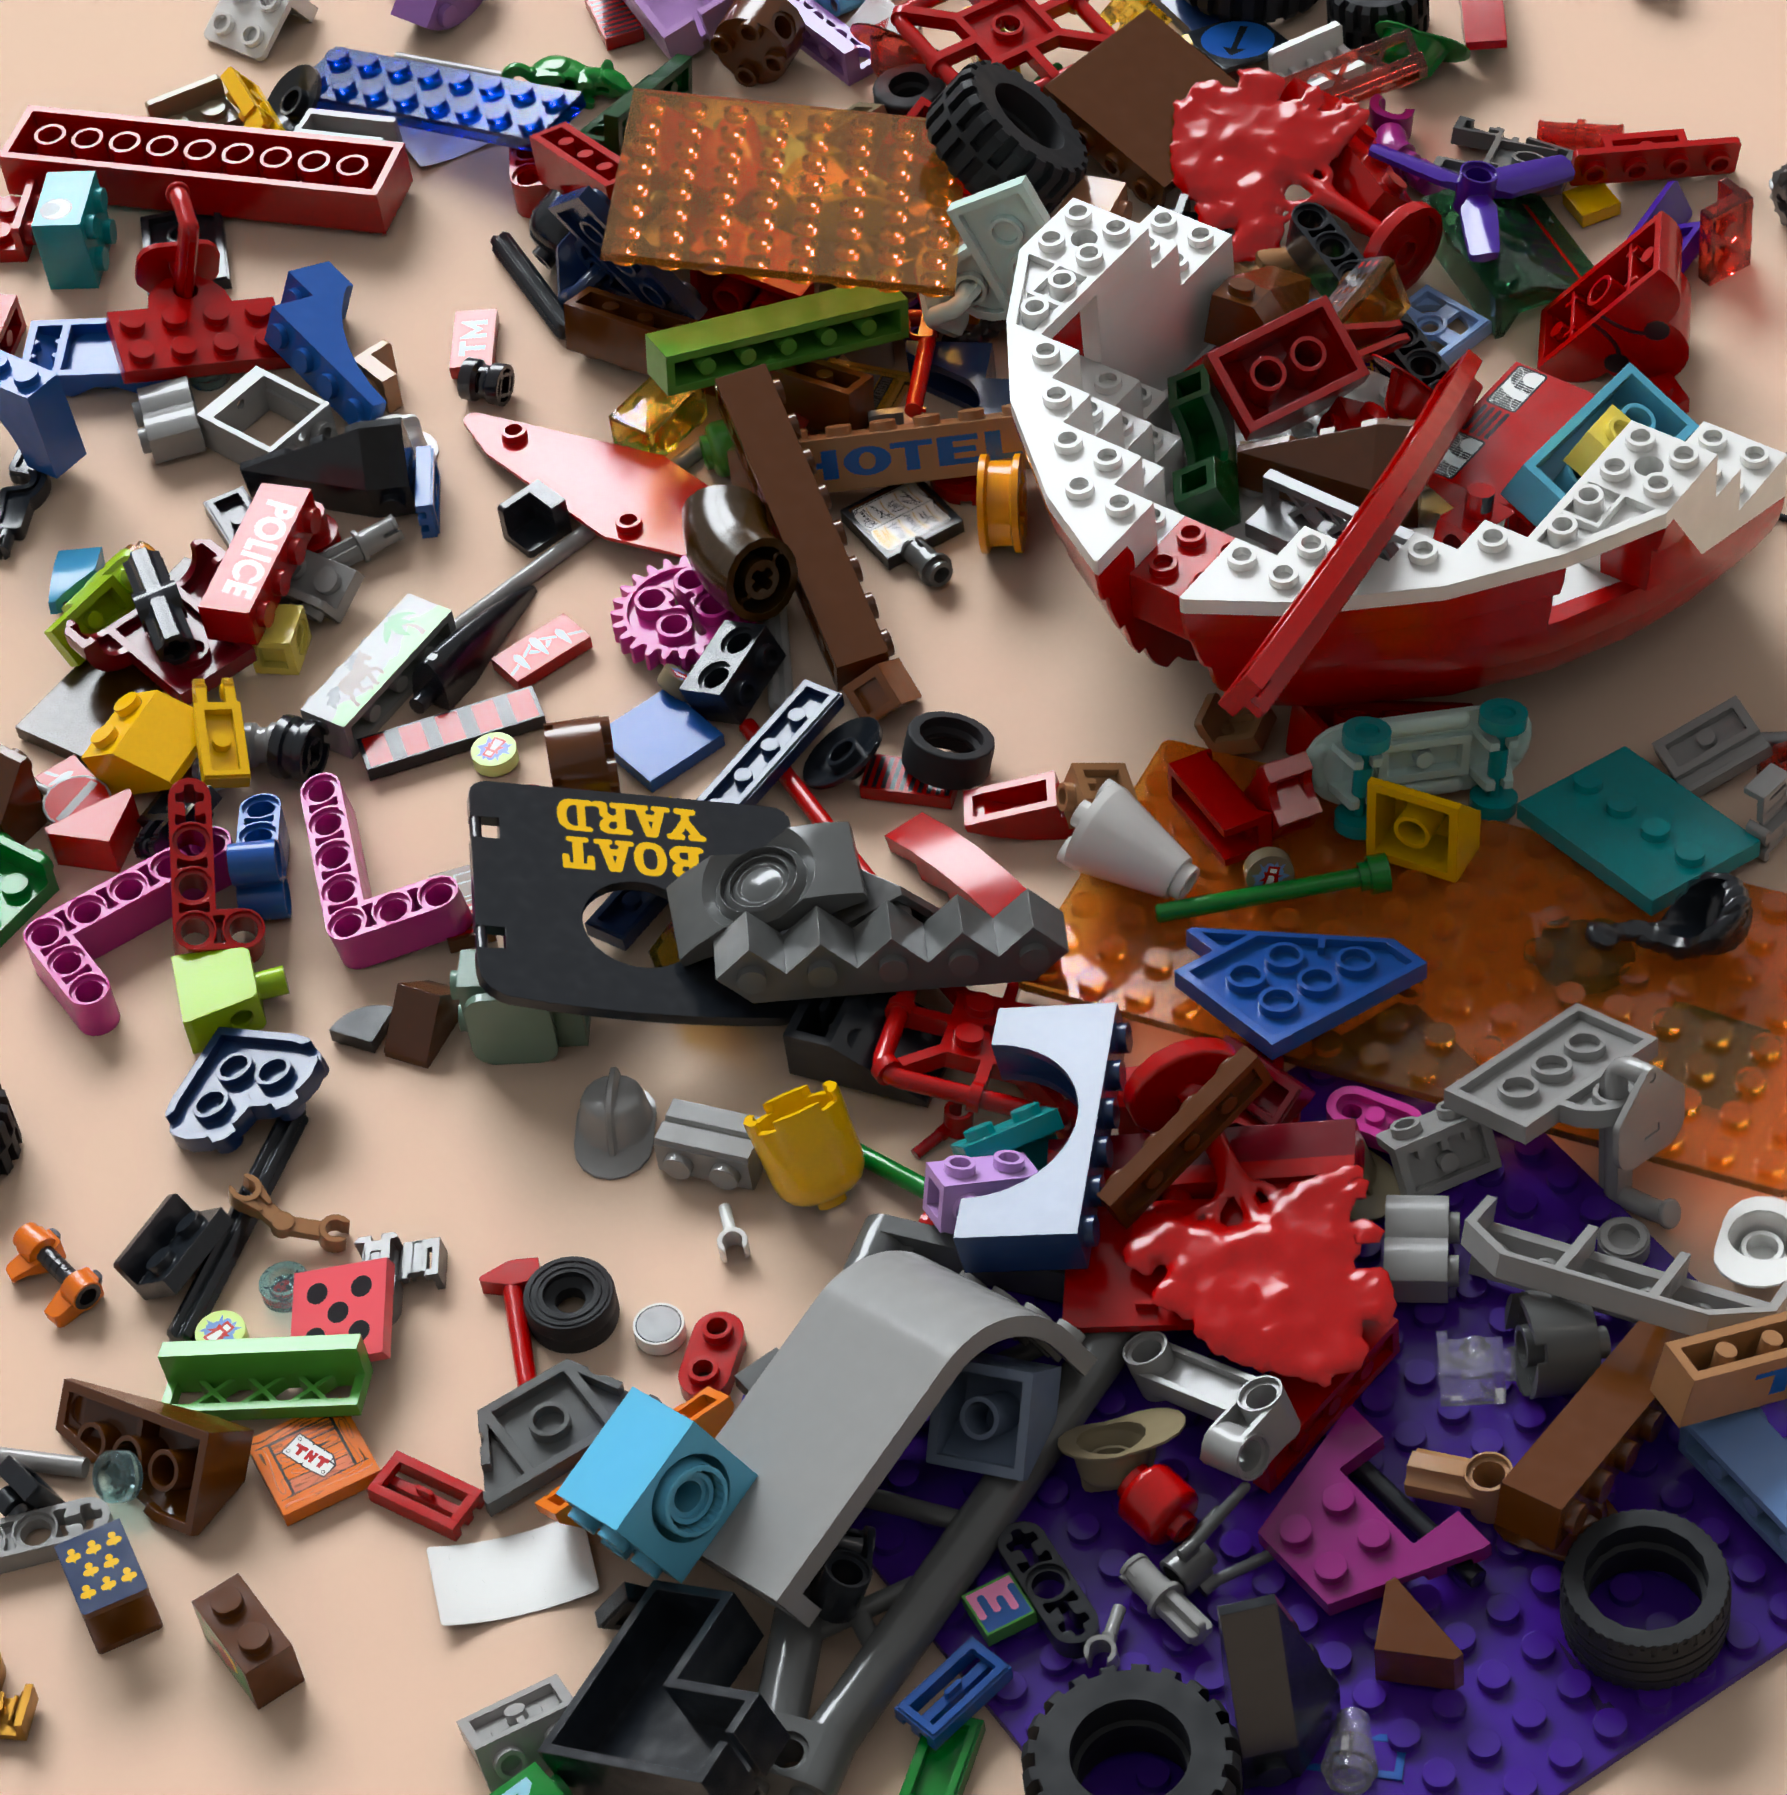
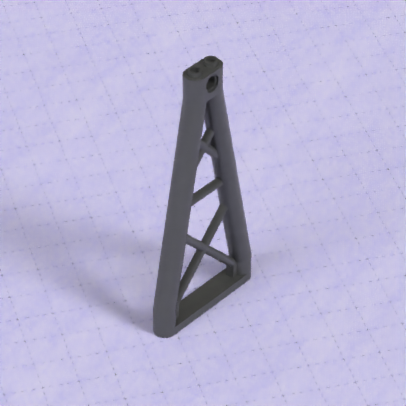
M878 1213L869 1215L865 1219L843 1267L844 1270L856 1261L879 1252L901 1250L922 1255L958 1274L964 1269L953 1240L954 1234L940 1233L934 1225ZM1065 1270L970 1273L987 1286H997L1004 1290L1063 1303ZM1143 1331L1083 1333L1086 1338L1082 1345L1097 1358V1361L1086 1376L1079 1374L1065 1360L1062 1363L1057 1419L1028 1480L1018 1481L984 1474L960 1509L881 1489L875 1491L864 1508L946 1528L912 1576L863 1597L856 1616L850 1622L843 1624L830 1623L817 1616L808 1628L775 1607L758 1693L762 1695L791 1737L765 1777H755L754 1780L759 1787L754 1795H838L856 1750L962 1600L961 1596L967 1593L998 1548V1537L1006 1526L1018 1520L1062 1457L1063 1453L1057 1446L1058 1438L1064 1432L1085 1424L1126 1365L1122 1356L1123 1347L1128 1340ZM1030 1341L1026 1346L1019 1343L995 1354L1028 1361L1044 1356ZM811 1583L803 1592V1595L810 1599ZM887 1611L876 1626L872 1617ZM852 1627L862 1647L809 1720L808 1715L823 1640ZM790 1762H800L794 1767L781 1768Z

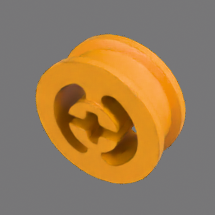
M1015 453L1012 460L991 461L989 454H980L977 469L976 505L978 538L982 554H990L992 547L1013 546L1016 553H1024L1028 503L1026 468L1022 453Z

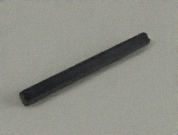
M306 1110L300 1117L292 1121H283L280 1117H277L248 1173L256 1176L261 1181L269 1196L272 1194L309 1121L306 1116ZM243 1185L238 1192L244 1196L252 1194ZM231 1206L228 1215L234 1222L203 1260L167 1330V1336L170 1338L169 1342L196 1341L195 1330L198 1323L211 1313L258 1219L239 1212Z

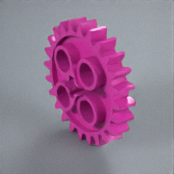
M686 555L681 557L679 565L673 566L668 559H664L663 569L657 570L651 565L646 566L648 573L646 577L633 574L631 576L633 586L622 585L620 587L622 597L613 599L614 611L610 612L615 641L620 643L623 655L631 653L634 664L646 660L647 670L650 671L659 664H663V666L665 664L681 666L682 669L689 672L691 665L696 664L724 620L757 624L756 622H748L717 603L699 581Z

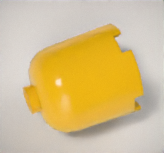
M831 1080L824 1082L822 1085L823 1091L811 1093L808 1085L787 1091L763 1103L762 1106L766 1114L757 1120L754 1115H748L744 1118L743 1125L774 1190L781 1199L794 1206L809 1207L817 1205L819 1210L834 1208L846 1201L847 1196L845 1193L853 1188L863 1174L865 1158L862 1146L839 1086Z

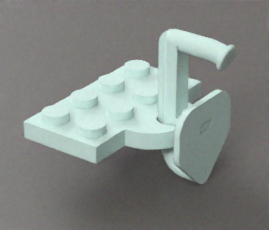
M1026 174L950 203L947 214L963 241L942 250L937 248L936 250L929 249L922 252L915 266L923 318L929 328L956 338L963 335L969 321V314L975 318L988 321L1007 319L1019 250L1051 219Z

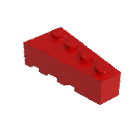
M1293 77L1284 88L1279 100L1287 102L1292 99H1302L1306 88L1312 87V85ZM1321 90L1325 102L1318 111L1341 109L1342 103L1350 104L1355 102L1346 96H1342L1339 99ZM1365 124L1358 129L1352 140L1343 148L1339 157L1330 162L1329 165L1334 175L1332 184L1335 190L1370 215L1383 221L1396 208L1412 200L1405 190L1407 188L1406 182L1393 171L1392 167L1368 155L1370 146L1377 144L1375 141L1377 135L1370 126ZM1315 170L1313 173L1314 177L1319 180L1324 178L1318 170Z

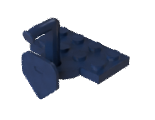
M589 185L557 197L548 209L570 231L556 247L558 300L561 305L588 286L692 319L700 320L709 309L700 301L701 295L698 290L690 283L681 281L670 270L672 265L669 260L660 252L652 251L641 240L667 211L669 199L665 195L659 194L648 198L652 218L638 223L637 227L626 219L622 220L612 210L610 199L602 191L591 188Z

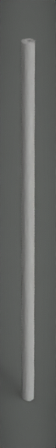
M841 354L823 358L822 360L832 363L836 359H838L841 356ZM699 439L671 459V461L684 470L689 469L700 461L703 457ZM581 525L454 619L456 630L491 605L529 587L598 535L586 526Z

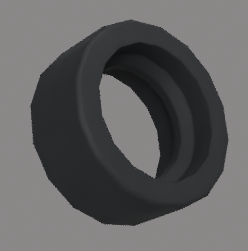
M945 711L926 712L916 716L907 727L902 751V764L910 775L930 786L953 791L971 789L981 785L989 776L995 749V739L987 727L970 717ZM938 748L948 749L958 753L946 752Z

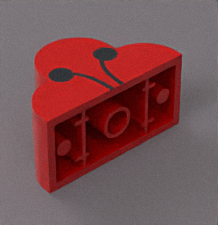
M1661 210L1541 310L1537 370L1570 383L1590 381L1602 376L1606 372L1615 377L1629 362L1647 378L1666 372H1671L1675 377L1683 370L1689 358L1691 286L1687 277L1681 272L1683 237L1678 224L1673 218Z

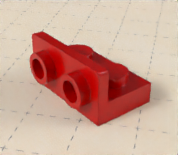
M27 179L22 197H0V263L28 262L33 245H37L31 228L41 194L36 179Z

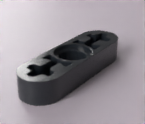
M1018 1521L1009 1524L998 1537L997 1542L1001 1566L1006 1573L1010 1572L1035 1609L1037 1622L1056 1652L1072 1659L1085 1657L1084 1645L1086 1641L1092 1636L1100 1634L1099 1619L1095 1609L1040 1526L1029 1521ZM1023 1544L1026 1549L1032 1548L1035 1563L1029 1568L1028 1560L1022 1551L1014 1550L1016 1545ZM1045 1580H1055L1064 1586L1063 1591L1058 1596L1050 1599L1041 1598L1033 1592L1034 1588ZM1069 1611V1618L1078 1629L1084 1628V1633L1076 1636L1073 1631H1066L1062 1614Z

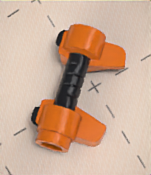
M29 1222L22 1225L14 1234L13 1244L16 1246L19 1254L8 1263L6 1272L12 1283L26 1276L50 1273L61 1284V1287L44 1312L47 1318L57 1327H65L84 1311L94 1307L100 1298L104 1296L102 1274L98 1270L92 1271L89 1267L76 1271L65 1260L66 1254L60 1241L61 1234L54 1228L45 1230L42 1226Z

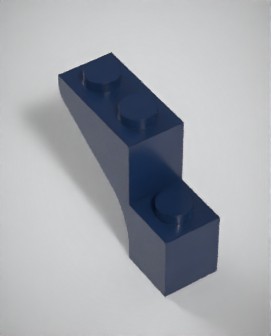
M906 341L905 350L909 381L911 380L918 341ZM936 341L926 392L964 409L982 407L984 408V414L1002 412L1001 406L1010 404L1009 379L996 378L993 343Z

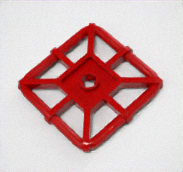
M908 0L902 5L895 6L890 18L898 33L926 62V70L933 77H939L947 86L958 75L952 65L977 55L981 61L990 60L991 63L998 62L1005 65L1008 70L1027 63L1041 78L1034 81V83L1041 88L1040 91L1042 92L1043 87L1071 66L1069 65L1057 70L1043 54L1058 47L1090 52L1116 32L1089 4V0H1050L1041 5L1035 0H968L972 6L959 12L930 9L948 0ZM1068 12L1072 15L1077 14L1094 33L1061 28L1053 19ZM915 26L953 31L962 41L937 51ZM1005 28L1008 31L1014 32H1002L1001 29Z
M1047 970L1035 981L1008 983L1003 998L984 992L971 991L966 986L939 988L954 1005L950 1015L916 1006L914 1001L918 990L899 991L888 1000L884 1010L887 1019L873 1053L871 1074L880 1085H890L901 1090L966 1105L965 1111L977 1114L982 1109L1011 1116L1010 1112L1014 1109L1035 1102L987 1090L990 1078L1024 1086L1039 1102L1040 1106L1058 1108L1065 1126L1063 1130L1068 1131L1074 1129L1078 1114L1077 1107L1068 1098L1065 1099L1059 1092L1040 1084L1018 1080H1002L991 1046V1036L994 1033L998 1008L1036 1006L1017 1002L1023 984L1081 998L1063 1005L1117 1002L1119 1007L1120 994L1109 984L1101 985L1094 981ZM904 1028L942 1036L939 1045L898 1058L894 1055ZM947 1067L975 1074L976 1076L970 1086L924 1073Z

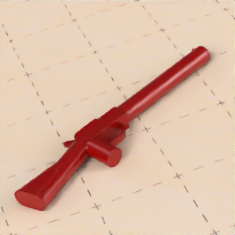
M914 271L913 274H912V277H913V281H914V285H915V289H916L918 301H919L920 308H921V302H920V297H919V291H918V286H917V280H916V275H915V271ZM922 308L908 309L909 338L918 341L904 409L905 414L911 418L926 413V407H923L936 340L940 332L926 325ZM911 327H919L918 334L912 333Z

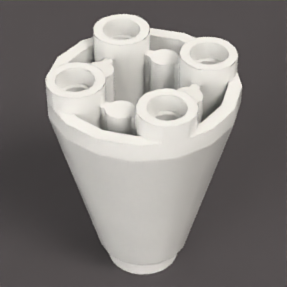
M1110 778L1102 784L1092 803L1085 799L1078 805L1070 819V825L1076 829L1073 835L1064 842L1057 855L1059 862L1074 871L1164 899H1169L1170 897L1175 900L1184 899L1193 888L1200 874V868L1192 864V857L1125 787Z

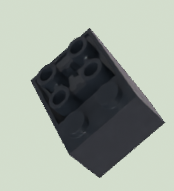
M897 992L801 999L783 1033L790 1074L822 1082L831 1080L836 1082L838 1086L928 1108L933 1098L901 1090L890 1085H880L871 1074L873 1053L887 1019L884 1010L888 1000L895 996ZM914 1001L916 1006L925 1008L924 1006ZM904 1028L894 1055L898 1058L939 1045L942 1036ZM947 1067L924 1074L943 1078Z

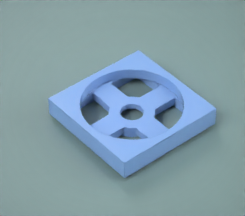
M1427 284L1400 304L1429 342L1436 341L1445 346L1438 354L1448 366L1463 356L1468 349H1472L1492 333V321ZM1456 318L1462 321L1467 328L1461 335L1447 327ZM1427 324H1433L1438 327L1434 332H1424L1421 328Z

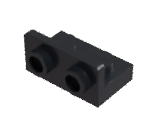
M170 1194L163 1200L115 1260L113 1266L144 1300L177 1295L233 1224L234 1220L222 1207L204 1211H193L178 1194Z

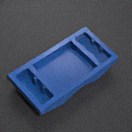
M106 318L32 320L30 323L22 359L58 373L66 396L74 397L94 387L104 389L118 387L137 393V388L167 381L124 384L106 327Z

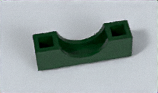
M1201 364L1167 378L1169 410L1182 437L1187 458L1186 467L1172 472L1174 505L1182 515L1222 532L1241 523L1235 425L1230 411L1204 364Z

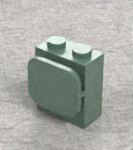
M476 949L460 950L458 970H451L450 993L453 1000H459L460 1002L458 1006L460 1031L468 1032L472 1051L479 1060L493 1065L543 1063L554 1059L558 1054L559 1047L589 1045L591 1016L508 1005L489 996L479 985L475 969Z

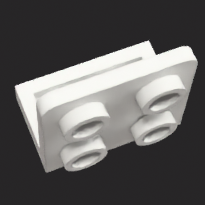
M219 0L205 28L204 37L214 44L254 60L263 61L267 58L288 14L312 22L319 8L309 0Z

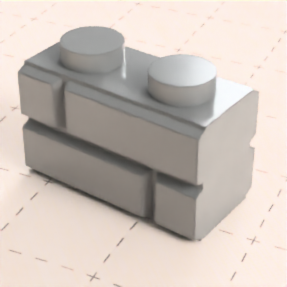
M673 1098L665 1115V1121H662L654 1138V1149L659 1169L664 1170L668 1175L676 1179L683 1180L691 1176L709 1180L717 1187L725 1190H733L736 1187L755 1190L763 1172V1165L743 1125L744 1118L749 1114Z

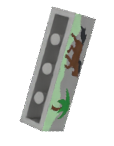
M408 593L395 608L387 613L385 619L374 631L361 641L359 647L347 660L334 670L331 677L320 689L306 700L304 706L300 709L302 718L305 721L309 719L319 720L327 725L330 733L328 736L324 735V742L330 744L331 751L353 759L360 752L356 739L377 733L413 694L412 675L415 667L441 642L456 631L452 610Z

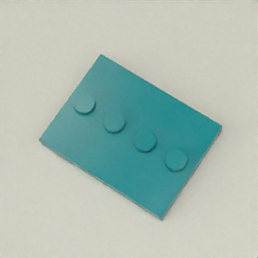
M1626 746L1517 803L1516 818L1650 916L1672 905L1676 897L1685 891L1690 880L1698 879L1705 872L1730 873L1757 858L1760 854L1761 841L1746 832L1745 829Z

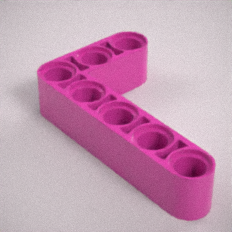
M324 772L316 774L304 782L300 789V798L325 928L345 966L350 969L367 968L446 941L447 938L462 934L470 927L473 915L456 880L450 876H434L372 897L356 814L338 777L332 773Z
M213 826L215 894L232 885L227 865V845L232 844L233 841L226 829ZM186 845L180 849L181 853L187 856H195L203 851L197 845ZM169 847L29 923L24 930L23 938L37 975L77 1027L86 1035L101 1036L116 1028L120 1021V1012L110 983L93 960L172 918ZM192 888L184 891L181 895L188 900H198L204 897L205 894L199 889Z

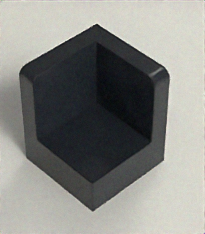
M539 479L498 505L497 510L504 539L529 558L537 556L572 532L566 499Z

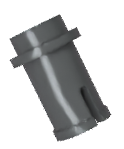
M915 536V541L913 538H909L904 542L901 547V557L919 572L920 580L925 585L940 587L951 579L953 568L951 560L946 554L937 553L920 536Z

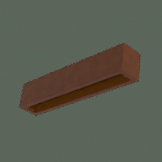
M1638 1321L1502 1480L1494 1524L1552 1551L1559 1547L1569 1533L1574 1536L1577 1535L1586 1521L1591 1506L1595 1502L1602 1504L1606 1500L1612 1489L1614 1479L1619 1472H1629L1636 1461L1642 1444L1645 1441L1652 1443L1658 1436L1664 1418L1668 1413L1650 1391V1387L1664 1344L1689 1337L1690 1335Z

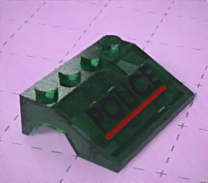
M1444 189L1421 198L1422 202L1432 206L1442 217L1443 232L1435 257L1475 312L1492 321L1491 334L1495 339L1504 337L1519 313L1551 303L1594 267L1541 196L1530 193L1513 199L1493 200L1497 205L1500 253L1498 258L1487 262H1472L1469 260L1460 215L1455 212L1452 206L1455 191Z

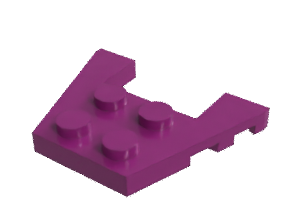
M1352 1405L1341 1415L1258 1531L1259 1544L1270 1553L1329 1616L1383 1597L1386 1582L1393 1577H1396L1401 1584L1422 1576L1430 1580L1447 1574V1567L1472 1559L1474 1564L1492 1555L1491 1543L1459 1511L1417 1542L1412 1543L1346 1477L1385 1448L1383 1436Z

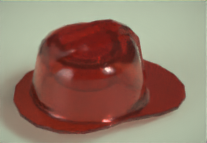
M855 23L851 25V34L857 40L870 47L871 67L877 78L890 68H904L913 64L926 65V62L901 35L869 23Z

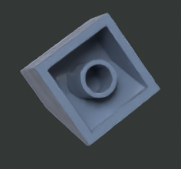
M980 1352L963 1368L930 1414L926 1463L1018 1481L1028 1480L1057 1419L1062 1366Z

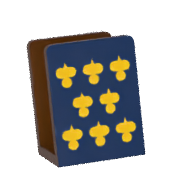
M120 1518L54 1546L99 1654L109 1652L163 1627L162 1620L149 1592V1587Z

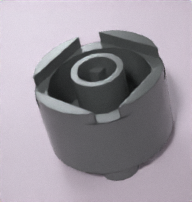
M1538 1290L1522 1291L1521 1293H1514L1508 1296L1505 1307V1330L1515 1329V1346L1507 1347L1515 1382L1523 1396H1530V1399H1542L1576 1394L1600 1367L1601 1359L1607 1358L1611 1354L1608 1330L1604 1325L1597 1326L1594 1315L1595 1307Z

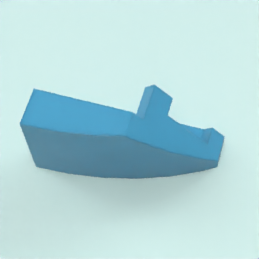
M102 547L58 551L49 590L48 603L51 614L63 612L61 608L64 603L68 602L96 572L104 567L105 560Z

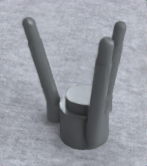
M1242 1482L1220 1506H1214L1191 1534L1160 1561L1159 1566L1163 1575L1170 1581H1178L1184 1587V1596H1189L1198 1589L1203 1596L1207 1597L1220 1585L1275 1560L1265 1550L1213 1574L1212 1568L1218 1564V1561L1213 1551L1204 1542L1250 1491L1251 1486L1248 1482Z

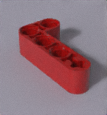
M189 777L180 779L172 785L168 794L175 955L244 947L249 949L252 961L255 963L264 953L266 932L264 920L259 913L252 909H216L210 790L199 779ZM194 803L195 822H186L184 804ZM186 845H197L203 851L195 856H187L181 853L180 849ZM194 888L201 890L205 895L198 900H188L181 894L188 889ZM240 931H248L256 938L248 943H239L232 936ZM190 933H200L207 940L199 945H191L185 942L183 938Z

